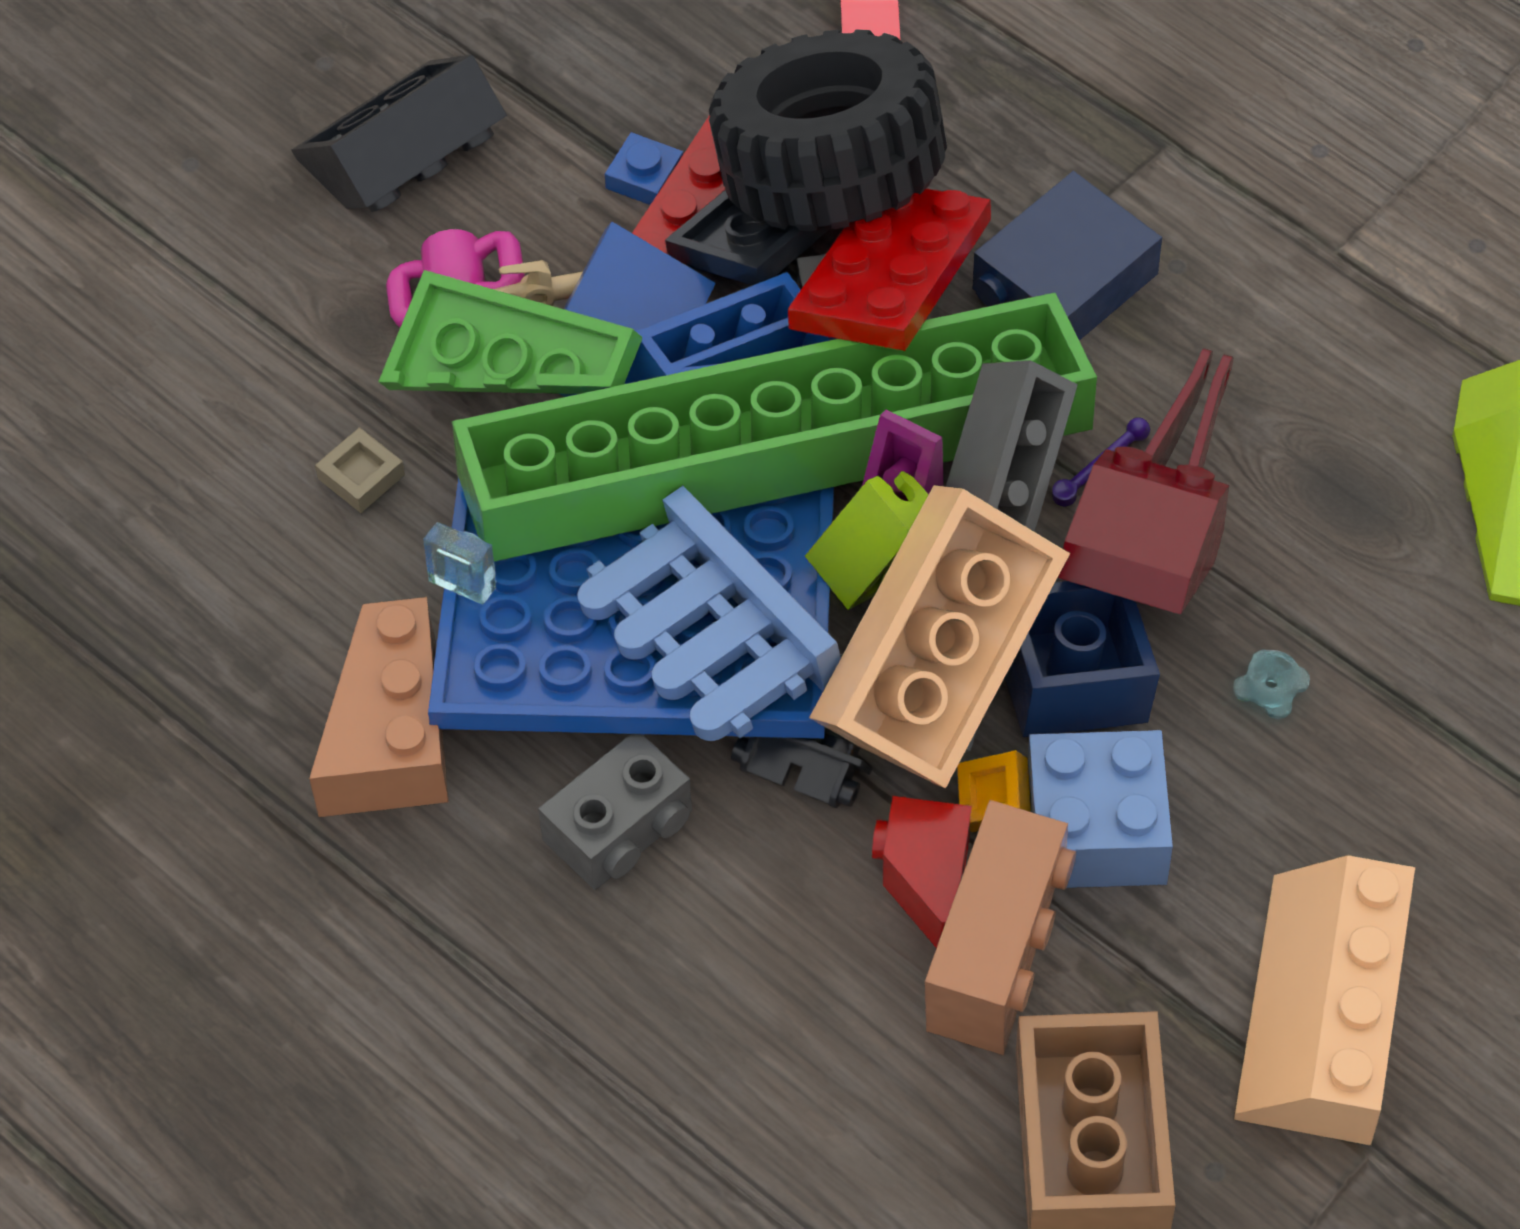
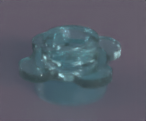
M1260 650L1253 654L1247 674L1236 678L1234 681L1233 691L1239 700L1244 702L1253 701L1265 708L1267 715L1271 718L1281 719L1291 713V702L1297 693L1308 689L1310 676L1304 668L1298 667L1295 660L1288 654L1275 650ZM1266 682H1275L1277 687L1270 688L1266 685Z

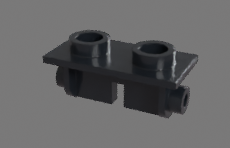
M826 733L821 743L807 738L750 737L747 739L741 737L737 739L731 754V760L740 763L741 771L754 774L781 786L785 785L793 764L802 767L793 790L829 804V806L836 809L840 804L852 807L858 796L860 783L852 780L855 770L868 775L872 771L863 760L857 758L860 747Z

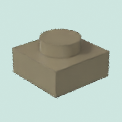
M360 427L315 465L318 480L360 513L405 476L403 461Z

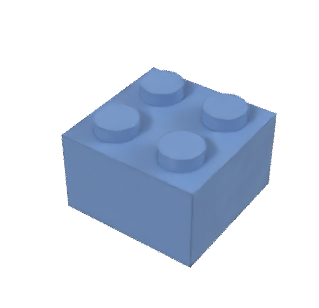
M1162 730L1029 734L1028 773L1031 812L1068 823L1067 849L1076 851L1075 863L1066 888L1167 885L1173 845Z

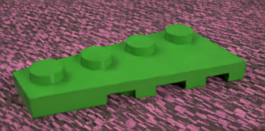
M424 270L378 382L388 390L582 394L624 385L643 337L632 328Z

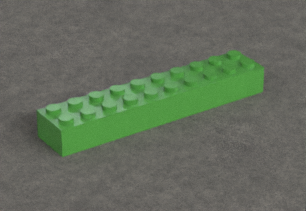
M1050 293L925 320L906 351L835 339L452 421L457 474L486 562L490 563L647 528L651 524L654 526L667 524L669 521L663 499L682 486L712 514L864 480L879 417L885 410L941 436L943 442V462L952 461L957 451L982 364L1031 360L1078 384L1063 436L1093 430L1097 376L1056 293Z

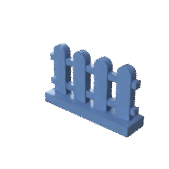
M684 486L663 499L669 521L668 525L658 530L651 524L639 532L642 543L607 567L599 560L587 568L589 579L580 586L577 594L584 615L594 620L608 618L619 610L625 615L626 618L617 625L614 632L619 652L628 659H641L657 650L664 657L655 664L652 670V679L656 691L661 697L669 700L683 698L693 690L702 697L691 708L690 719L695 734L703 740H719L732 731L739 738L743 737L753 729L750 718L785 693H788L794 700L805 693L807 688L804 680L808 677L824 691L841 659L837 642ZM695 559L700 564V567L696 569L689 561ZM672 573L679 580L677 583L644 606L636 599ZM732 598L738 606L733 608L727 600ZM709 612L717 619V621L681 646L674 639L676 635ZM770 637L777 646L772 648L765 641L767 638ZM747 652L755 659L753 663L720 686L712 680L714 675Z

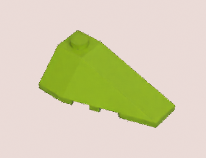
M1520 360L1462 380L1452 437L1456 454H1460L1465 476L1463 483L1467 502H1471L1477 528L1475 539L1489 600L1520 606Z

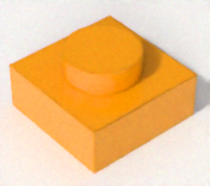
M1017 750L958 764L959 804L972 806L971 832L979 831L989 800L1031 812L1028 758Z

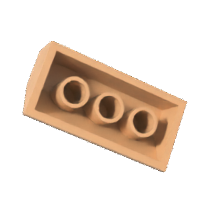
M933 485L809 718L859 747L940 787L946 788L1070 553L965 489Z
M1347 855L1274 875L1234 1120L1371 1145L1382 1106L1415 867Z

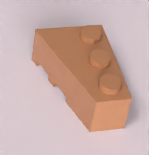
M989 800L925 979L927 1032L1004 1055L1017 1011H1024L1030 996L1035 972L1030 971L1036 949L1044 951L1050 938L1056 911L1049 909L1055 888L1066 889L1075 863L1076 851L1067 849L1068 823Z

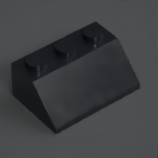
M472 54L430 60L297 145L291 151L297 161L346 209L368 207L371 212H375L396 201L402 195L398 187L415 177L417 181H423L443 170L448 165L445 156L460 146L464 151H468L490 139L494 135L491 126L506 117L507 114Z

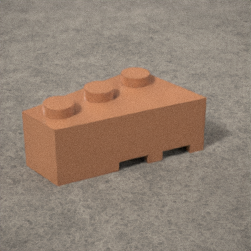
M427 597L362 605L309 778L319 817L448 802L442 729L438 728V725L429 724L428 716L436 653Z

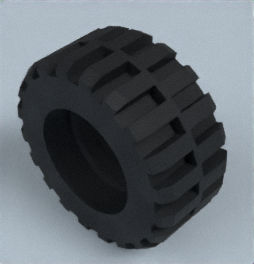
M839 29L824 31L823 35L808 37L807 34L793 37L790 43L781 46L775 43L762 49L761 55L756 58L747 57L737 64L734 74L727 73L715 91L709 107V123L727 196L733 204L749 217L758 222L764 219L771 227L786 229L791 225L797 226L800 231H816L817 227L832 226V229L850 227L849 222L861 219L868 222L880 218L883 211L890 208L898 210L910 202L914 193L921 194L929 187L934 176H937L946 157L947 140L933 67L924 55L909 42L903 43L898 37L887 33L875 36L871 30L855 29L853 33H841Z

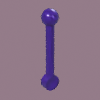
M1141 417L1131 419L1126 426V432L1107 449L1115 451L1116 447H1128L1134 441L1145 440L1151 430L1147 420ZM1103 452L1071 480L1062 479L1055 482L1052 488V498L1057 505L1066 507L1076 501L1077 490L1087 482L1093 464Z

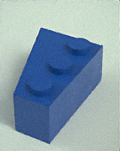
M786 272L637 330L636 332L643 338L625 383L657 378L838 338L789 330L788 307L801 289Z

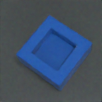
M631 132L604 174L605 187L613 192L651 205L684 153L676 148Z

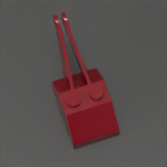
M1205 348L1202 349L1190 377L1146 450L1142 451L1131 447H1116L1115 451L1106 449L1093 464L1064 541L1063 549L1069 552L1070 555L1057 578L1173 613L1182 614L1215 564L1224 531L1229 485L1214 481L1215 475L1209 470L1204 469V464L1218 409L1231 374L1233 356L1226 354L1222 356L1213 377L1188 465H1178L1177 469L1166 467L1198 403L1207 379L1213 351Z

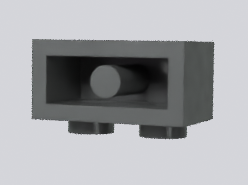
M630 734L538 808L542 840L590 887L596 890L611 877L617 879L627 874L638 862L641 852L658 838H669L683 827L692 811L690 778L643 734Z

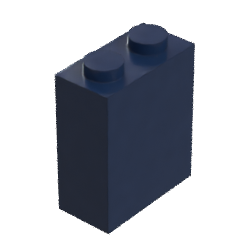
M1072 171L974 252L972 289L975 290L979 299L988 307L1056 293L1080 341L1158 275L1162 237L1075 171Z

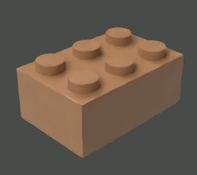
M1158 1011L1019 1016L1016 1066L1028 1229H1171L1175 1210V1196Z

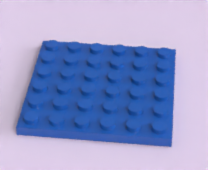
M458 477L428 709L429 724L438 725L439 729L696 735L691 723L690 711L693 705L702 697L695 690L676 700L661 697L656 691L652 679V670L655 664L664 657L657 650L641 659H628L619 652L614 632L617 625L626 618L625 615L619 610L608 618L594 620L584 615L577 594L580 586L589 579L587 568L599 560L606 567L642 543L639 532L644 529L487 563ZM834 487L712 513L711 515L828 633L830 587L806 559L805 555L833 522ZM667 523V524H662V525H658V526H655V527H656L658 530H661L662 528H664V527H665L666 525H668L669 523ZM695 559L689 561L696 569L700 567V564ZM672 573L636 599L644 606L679 580ZM732 598L727 600L733 608L738 606ZM709 612L676 635L674 639L681 646L717 621V619ZM770 637L765 640L772 648L777 646ZM747 652L714 675L712 680L720 686L753 663L755 659ZM809 677L804 680L807 688L805 693L795 700L788 693H785L750 718L753 729L743 737L824 738L825 727L809 718L823 691ZM732 731V732H730L729 734H727L726 736H737V735Z

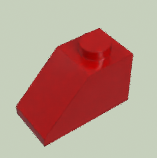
M892 796L889 821L876 820L872 859L883 860V886L937 949L966 867L972 806Z

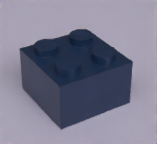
M1070 581L1054 583L1005 675V680L1023 737H1029V734H1056L1148 723L1160 672L1136 601Z

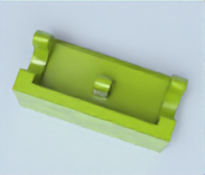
M901 471L894 479V483L906 495L908 501L898 498L893 492L892 487L881 477L876 476L867 480L805 555L806 559L848 610L875 596L929 495L914 477L906 472Z

